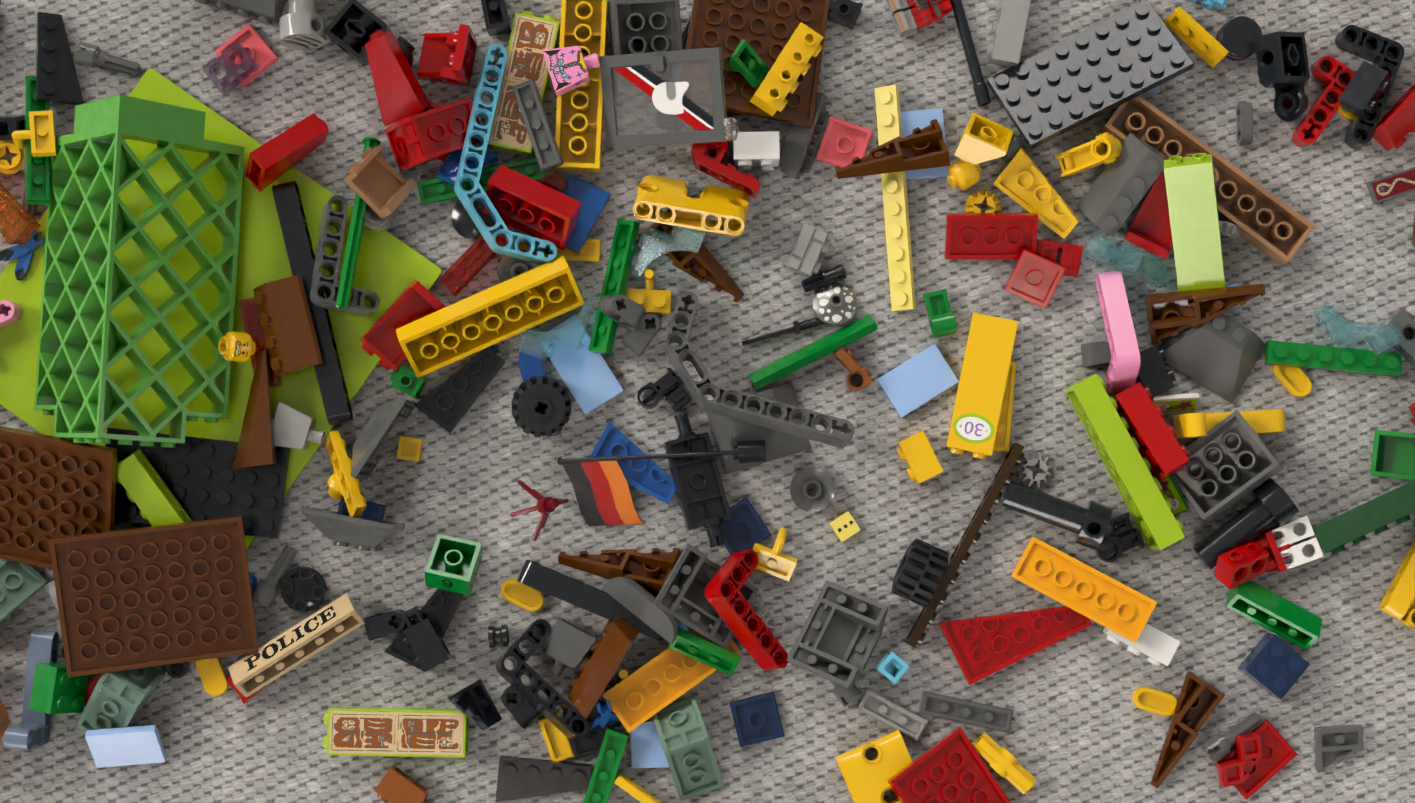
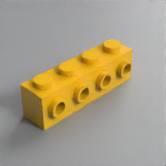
M800 22L750 102L771 116L777 110L782 112L788 103L785 97L789 92L793 94L800 84L797 81L799 75L804 76L811 66L808 61L811 56L817 57L823 47L820 45V42L824 37Z

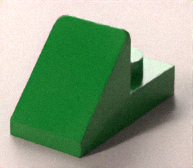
M743 39L730 57L728 65L729 71L740 72L752 87H759L770 70L749 43Z

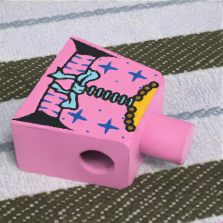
M580 46L543 50L557 97L588 83L590 79L587 70L600 66L597 54L594 53L583 57Z

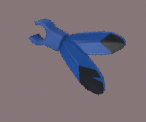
M34 231L31 238L25 244L6 248L0 252V261L6 262L19 258L15 268L17 280H22L27 275L33 258V251L45 244L46 238L42 237L40 242L37 241V236L41 234V231Z
M606 699L607 703L604 705H600V702L597 701L596 706L600 715L590 727L591 735L601 732L606 723L613 727L622 726L618 717L611 711L612 707L609 699Z

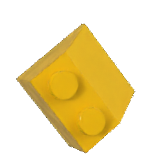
M973 112L961 135L954 155L962 161L972 164L1003 157L1007 153L1014 130Z

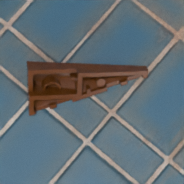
M937 119L930 121L929 126L923 129L919 127L913 129V134L904 138L896 137L870 150V154L861 159L858 156L853 158L852 163L842 168L836 166L835 171L837 178L842 179L950 166L949 151L943 140L940 125Z
M668 208L665 212L670 213L672 210ZM653 222L636 240V243L640 246L645 243L654 249L653 253L657 256L662 253L673 260L672 265L702 282L706 279L715 285L714 290L719 293L724 290L733 295V301L736 303L743 297L744 293L691 228Z
M1264 284L1145 294L1152 345L1159 344V341L1169 336L1174 337L1180 331L1191 326L1194 328L1226 313L1230 308L1237 305L1242 306L1254 297L1266 295Z
M266 350L260 351L233 469L277 464L273 430L274 409L268 351Z
M652 548V553H638L636 549L601 550L600 555H588L587 551H580V555L572 556L565 555V552L562 551L558 556L559 564L606 579L621 576L628 577L648 592L658 595L679 559L680 548H673L672 552H660L659 548Z
M1189 670L1186 674L1151 781V785L1157 789L1197 738L1199 729L1225 696L1222 691Z

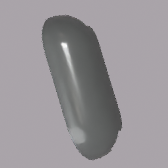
M817 92L813 125L811 127L789 124L780 150L779 167L790 178L800 179L804 172L809 173L813 165L829 117V111H826L825 105L827 96L824 93Z
M614 577L605 583L603 587L605 592L670 644L675 641L678 633V621L667 612L653 605L656 598L628 577Z

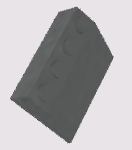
M611 0L608 2L612 55L683 50L679 0ZM684 62L665 63L666 70L651 71V64L612 68L644 66L665 82H681ZM613 69L614 94L643 92Z
M1235 410L1207 432V436L1198 438L1186 448L1189 453V462L1183 470L1172 475V477L1202 519L1211 522L1283 469L1284 466L1239 411Z

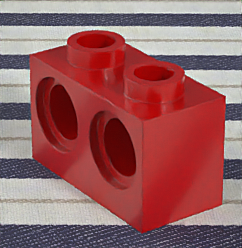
M1254 540L1218 556L1214 576L1230 590L1264 574L1269 553Z

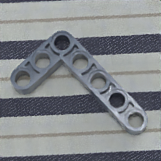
M33 630L30 634L22 721L20 724L10 726L5 730L3 737L4 748L31 750L43 746L49 741L52 714L29 710L36 663H57L58 632Z

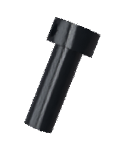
M1269 478L1251 492L1255 499L1252 503L1193 548L1210 570L1216 566L1219 555L1243 545L1272 521L1281 527L1299 513L1291 498L1272 478Z
M1014 481L1010 482L1002 503L1003 507L1076 533L1075 543L1095 551L1099 549L1113 512V508L1094 501H1090L1087 508ZM1091 522L1100 524L1096 529L1088 528Z

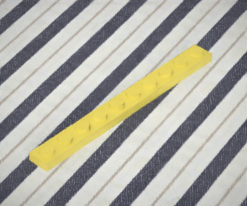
M897 85L874 88L879 146L900 136L903 138L899 86ZM905 171L881 174L891 308L893 312L915 310L916 301Z

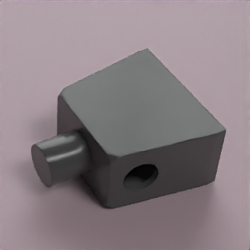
M558 618L546 655L554 658L549 671L561 676L566 665L575 669L598 637Z

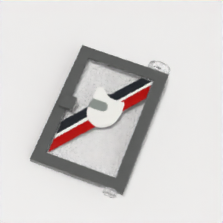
M721 47L599 56L606 130L602 131V141L607 143L608 148L725 142L737 139V121L734 117L727 118Z

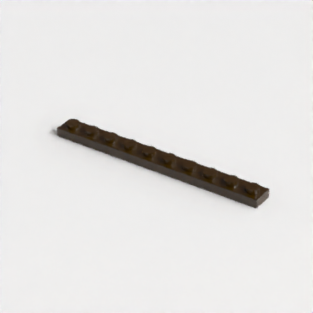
M1018 443L1012 444L950 557L939 588L932 600L921 610L904 641L908 645L915 648L917 644L921 645L926 636L924 630L928 624L932 625L937 616L935 610L938 604L942 605L948 596L946 590L949 584L953 585L959 576L957 570L960 564L964 565L970 556V553L967 551L971 544L975 545L981 536V533L978 532L982 524L986 525L991 518L992 513L989 511L993 504L997 505L1003 495L1000 491L1004 484L1008 485L1014 475L1011 472L1015 464L1019 465L1025 455L1022 452L1024 446Z

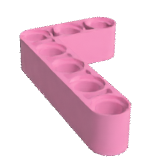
M1121 271L1102 272L1096 274V287L1111 352V360L1106 374V385L1109 394L1120 393L1135 385L1141 363L1140 352Z

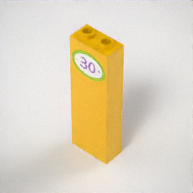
M978 313L972 314L946 448H950V453L963 455L965 451L973 453L972 457L985 460L986 456H992L1018 321Z

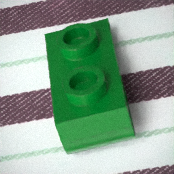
M946 289L923 294L933 339L957 333V325L954 314L951 312Z

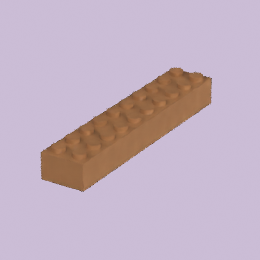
M1140 95L1119 105L1100 129L1102 134L1109 132V135L1113 134L1121 142V145L1131 132L1168 158L1172 156L1192 157L1196 153L1212 154L1219 221L1235 224L1239 228V236L1280 266L1291 260L1315 228V225Z

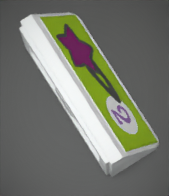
M1199 394L1152 396L1151 400L1155 406L1158 405L1164 414L1193 412L1196 409Z

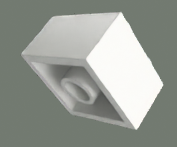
M779 131L733 132V165L738 167L739 171H750L751 167H760V170L769 171L774 170V167H778L780 160Z

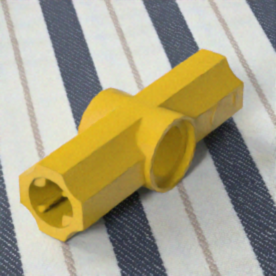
M985 732L979 735L973 743L978 754L989 762L988 765L1001 777L1011 782L1021 793L1024 794L1029 791L1036 781L1034 776L1023 768L1011 753L1005 748L1002 749Z

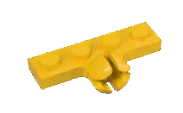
M338 430L330 431L325 446L334 473L329 477L326 489L333 499L342 500V497H344L350 516L361 518L364 509H366V499L360 493L359 479L351 476L352 460L347 456L345 440L341 439Z

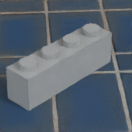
M997 0L995 13H999L998 19L993 21L991 29L994 40L993 43L989 42L987 56H990V64L1005 67H1017L1019 64L1031 0Z

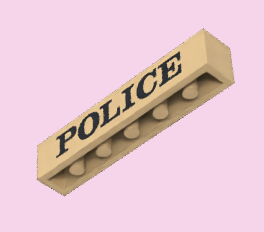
M346 593L261 646L259 653L248 654L232 664L228 669L234 686L247 698L365 624L357 605Z

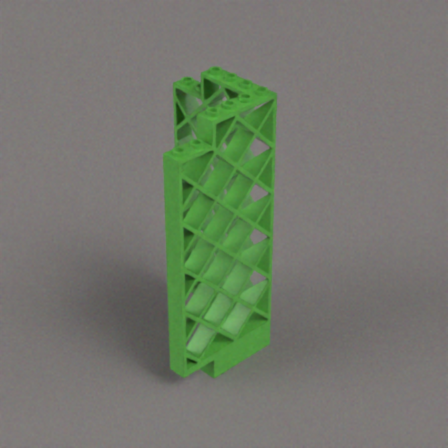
M117 95L75 106L74 133L56 137L57 156H51L50 167L51 203L48 206L34 405V410H43V415H55L54 437L73 440V443L110 444L111 439L118 440L119 445H133V441H140L139 446H154V442H160L161 447L175 448L176 443L185 444L186 421H198L199 417L205 418L204 422L219 423V419H228L231 361H227L220 354L219 341L227 332H232L234 326L244 147L205 140L206 112ZM131 139L157 144V148L140 161L125 140ZM177 148L207 153L209 156L192 170ZM162 156L166 158L181 179L166 194L163 193L147 171ZM214 165L227 181L226 194L217 202H215L199 180ZM134 180L138 182L153 203L137 219L118 196V193ZM187 189L205 212L189 227L171 204ZM159 213H161L178 236L162 251L158 249L143 229ZM211 221L223 236L222 250L213 258H211L195 236ZM131 237L149 259V262L133 277L114 254ZM184 245L201 267L186 283L182 281L167 261ZM156 270L174 292L157 309L139 287ZM207 278L211 280L220 292L219 305L209 315L192 294ZM127 296L131 298L146 318L129 335H127L111 314V310ZM180 303L184 305L198 324L182 340L179 339L164 319ZM154 328L170 351L152 367L135 344ZM204 334L216 347V360L205 371L188 350ZM124 354L142 375L125 393L120 390L107 373V370ZM177 360L180 361L194 379V382L178 397L174 395L160 377ZM151 386L167 407L148 425L132 405V402ZM201 391L204 392L213 404L212 413L187 411L185 406ZM122 412L139 433V436L104 434L103 429ZM170 422L169 438L156 437V434Z

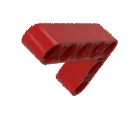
M752 549L734 552L727 558L706 586L705 596L761 669L770 671L785 668L788 664L786 661L788 658L786 650L739 591L756 569L759 562L758 555Z

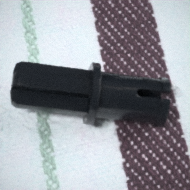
M840 264L832 269L819 271L820 274L803 280L801 285L804 292H809L824 285L829 287V284L845 279L847 276L843 265Z

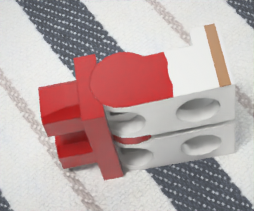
M1299 515L1281 527L1277 525L1260 532L1261 536L1253 539L1269 553L1265 573L1272 571L1282 572L1324 557L1316 537H1310L1315 534L1307 515Z

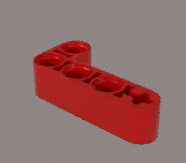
M1321 57L1311 67L1312 76L1324 84L1325 87L1293 132V143L1300 148L1307 147L1318 139L1340 107L1338 99L1355 75L1353 70L1334 57ZM1320 64L1327 66V73L1321 70ZM1339 76L1345 78L1346 85L1340 83ZM1327 95H1331L1333 97V104L1327 101ZM1314 113H1318L1321 116V122L1315 120ZM1311 128L1312 130H1310L1306 135L1307 139H1304L1303 137L1305 134L1303 132Z

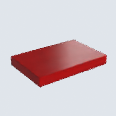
M1267 719L1263 720L1261 725L1250 732L1260 733L1262 758L1258 763H1255L1245 783L1233 785L1246 800L1298 755ZM1235 745L1231 749V753L1219 762L1237 759V746Z

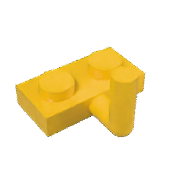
M53 110L29 112L30 130L14 131L12 133V139L16 148H24L23 140L31 139L33 157L57 156Z
M651 269L645 271V289L626 288V297L646 309L645 313L670 314L672 291L654 290V272Z
M782 527L779 529L773 549L755 543L752 550L758 555L757 570L789 582L798 559L781 553L788 533L787 529Z

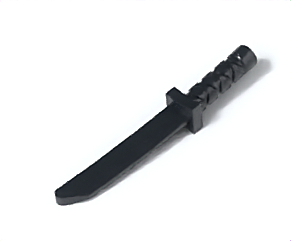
M817 317L799 323L797 320L792 323L793 327L742 341V346L795 331V335L801 333V330H807L826 323Z

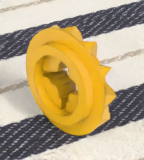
M13 140L0 141L1 173L15 175L16 172L22 170L25 147L22 149L16 148ZM8 150H10V153L17 155L12 158L11 164L10 161L3 160L8 156Z
M977 190L966 200L965 212L981 213V209L974 205H981L984 199H986V206L991 209L986 210L984 213H1001V201L995 193L988 190Z

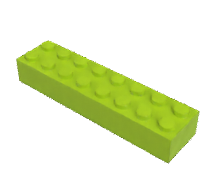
M1097 374L1088 376L1065 388L1064 391L1151 550H1162L1185 538L1183 534L1185 529L1181 521L1173 516L1171 512L1173 511V506L1167 498L1164 499L1161 494L1162 486L1157 478L1153 479L1149 471L1151 470L1149 462L1145 457H1141L1138 451L1140 446L1137 440L1129 435L1127 431L1129 429L1128 423L1123 417L1120 418L1117 413L1118 405L1113 397L1108 396L1105 390L1107 385L1101 376L1098 377Z

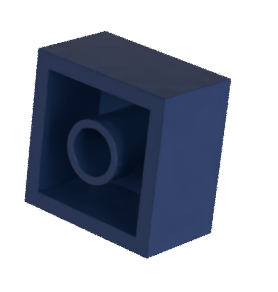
M1266 633L1238 668L1272 697L1281 700L1310 664L1275 634Z

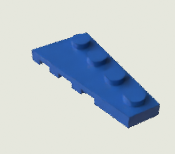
M609 422L590 457L646 455ZM651 459L618 461L629 484L669 504L676 491L674 481Z

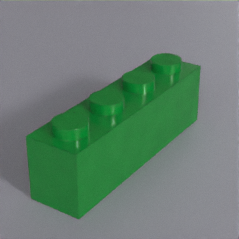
M1249 580L1228 591L1226 608L1299 647L1308 650L1320 638L1322 618Z

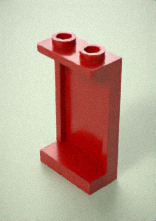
M1163 169L1154 181L1124 239L1166 259L1173 242Z
M414 279L359 339L363 343L361 348L370 356L375 353L380 358L378 363L387 371L392 368L396 372L399 369L398 366L406 358V355L399 343L395 329L441 310L446 306L419 281Z

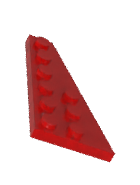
M1066 606L938 622L968 685L1092 625L1089 618Z

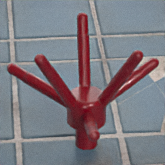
M519 480L518 484L536 498L538 502L537 506L512 512L510 516L515 517L538 510L541 516L532 538L533 541H536L541 528L545 527L549 513L553 512L559 505L568 503L569 500L544 497L538 491L531 489Z

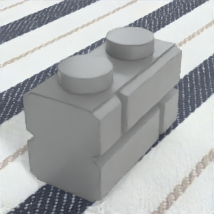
M804 224L786 268L809 278L813 273L818 274L822 264L821 261H818L821 252L826 254L831 241L827 240L829 234Z

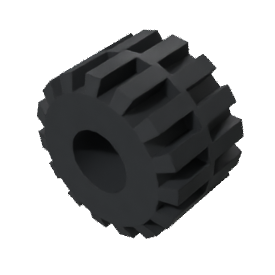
M543 375L542 377H530L529 380H524L513 394L512 416L517 426H520L523 432L528 435L530 433L534 437L539 438L541 436H553V433L560 432L565 423H568L570 419V397L566 388L556 379ZM538 402L548 405L545 407V412L541 413L540 410L535 409L538 407Z
M916 538L909 545L900 562L893 580L892 593L925 607L932 600L942 582L948 564L949 553Z

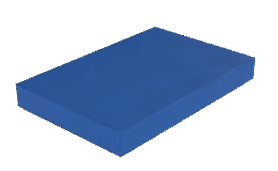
M570 174L561 193L582 202L579 219L566 248L579 254L609 201L611 194Z

